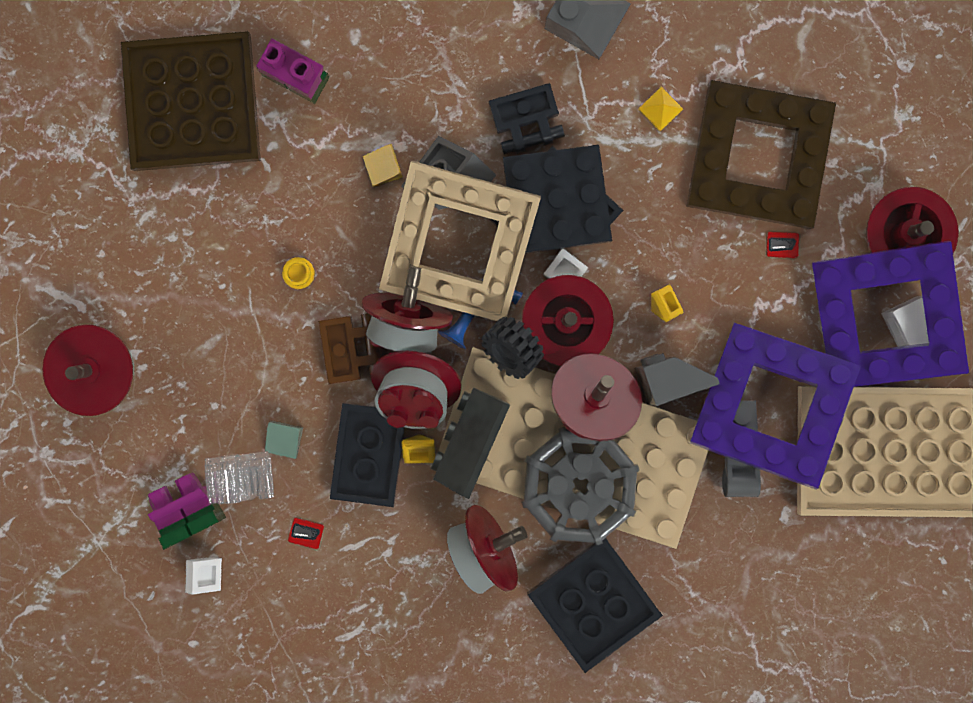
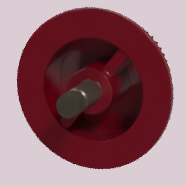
M904 187L885 195L872 209L866 227V238L871 253L951 241L954 254L959 237L957 219L950 205L940 195L921 187Z

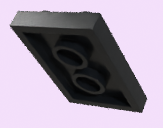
M342 403L330 499L394 507L405 427L396 428L389 425L387 419L379 413L376 407Z

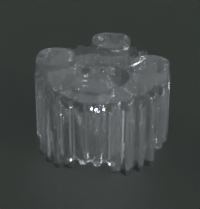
M269 451L205 458L204 467L209 504L239 503L255 499V497H259V500L274 497Z

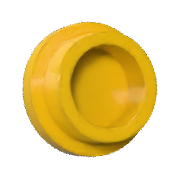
M295 257L286 262L282 270V276L285 283L291 288L304 289L313 282L315 270L308 260Z

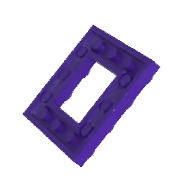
M951 241L812 262L825 352L828 355L861 366L854 387L969 373ZM920 280L929 343L860 352L851 290Z
M734 323L715 373V377L718 378L720 384L710 387L690 444L817 490L819 489L861 366ZM753 366L816 387L796 445L733 423Z

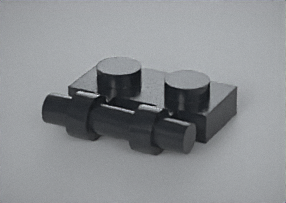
M550 83L489 100L488 104L497 134L510 130L512 137L510 140L500 142L503 155L511 152H516V154L526 152L528 147L542 143L544 146L553 144V140L565 137L562 125L550 128L548 119L559 115ZM533 123L538 124V132L522 136L520 127Z

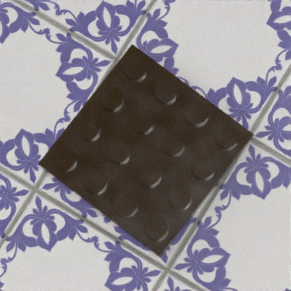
M248 31L121 42L131 170L145 171L261 161L251 34Z

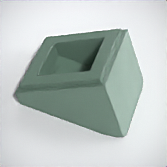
M269 421L265 452L297 459L303 427Z

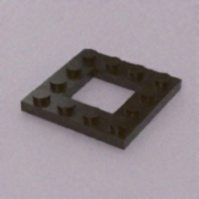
M710 80L686 207L806 229L814 228L836 102ZM736 120L796 131L785 190L726 179Z

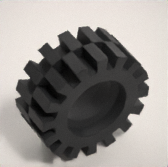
M503 317L482 336L481 340L483 342L481 344L482 347L486 348L484 350L485 354L491 356L489 360L492 364L496 362L498 364L497 368L500 371L504 369L506 375L511 376L513 374L514 378L519 379L521 377L523 379L544 357V353L541 352L543 346L537 344L540 340L537 336L533 337L531 335L533 331L529 327L527 329L523 327L524 323L521 321L516 323L515 318L512 317L509 319Z

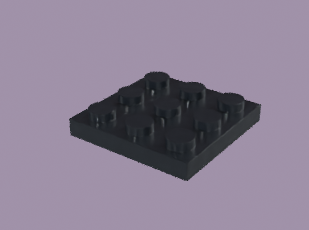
M599 144L503 157L506 187L541 196L525 254L612 242Z
M606 538L602 540L603 544L596 546V543H593L527 592L529 598L584 673L588 672L663 616Z

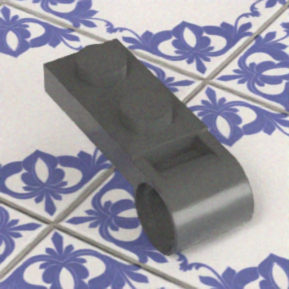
M740 401L733 423L758 432L756 401ZM724 456L725 468L722 474L724 496L759 497L761 490L760 469Z

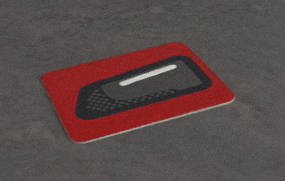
M768 232V257L798 258V233Z
M294 518L288 542L318 549L324 525Z

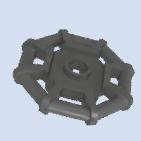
M565 427L559 428L557 434L531 456L527 455L525 459L527 466L524 500L521 501L522 506L530 511L550 535V540L554 542L565 540L596 543V546L603 544V539L630 516L634 517L637 512L634 510L637 472L640 471L639 466L631 461L614 440L595 441L574 435ZM571 443L594 444L595 446L592 454L573 452ZM563 446L566 455L552 467L544 462ZM604 450L619 465V468L610 471L599 457ZM540 470L548 473L547 492L537 494ZM577 477L579 480L586 478L589 481L586 485L588 491L584 494L580 491L575 494L572 491L575 487L572 481ZM624 477L621 502L613 498L614 479ZM550 500L559 510L561 515L556 522L542 507V503ZM611 505L617 511L598 526L595 517L607 506ZM568 518L576 520L586 519L589 529L568 528L565 526Z

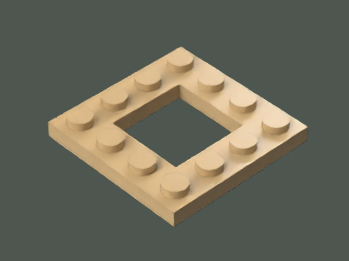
M411 161L379 290L403 296L405 286L407 285L408 269L411 264L422 268L416 300L495 321L507 317L541 196ZM435 204L499 221L483 281L420 265Z

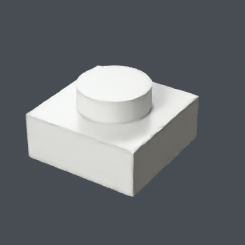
M562 249L543 275L548 279L560 275L582 277L588 267Z
M208 557L186 560L185 593L193 595L221 591L222 558Z

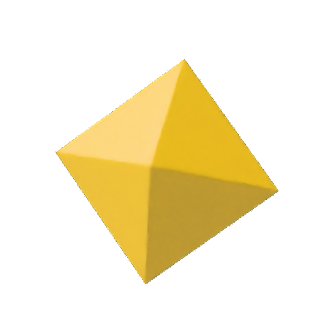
M661 86L638 110L660 132L683 108Z
M670 284L651 293V312L665 322L684 313Z
M418 434L402 440L404 463L434 462L436 457L434 439Z

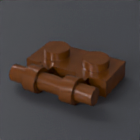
M361 314L363 327L353 328L352 316L318 321L328 384L360 380V367L369 365L371 377L373 366L383 357V353L379 352V347L369 344L366 332L372 317L370 314ZM364 337L367 356L358 357L355 338Z

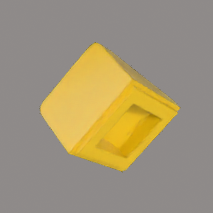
M392 144L385 145L363 156L373 187L403 177Z

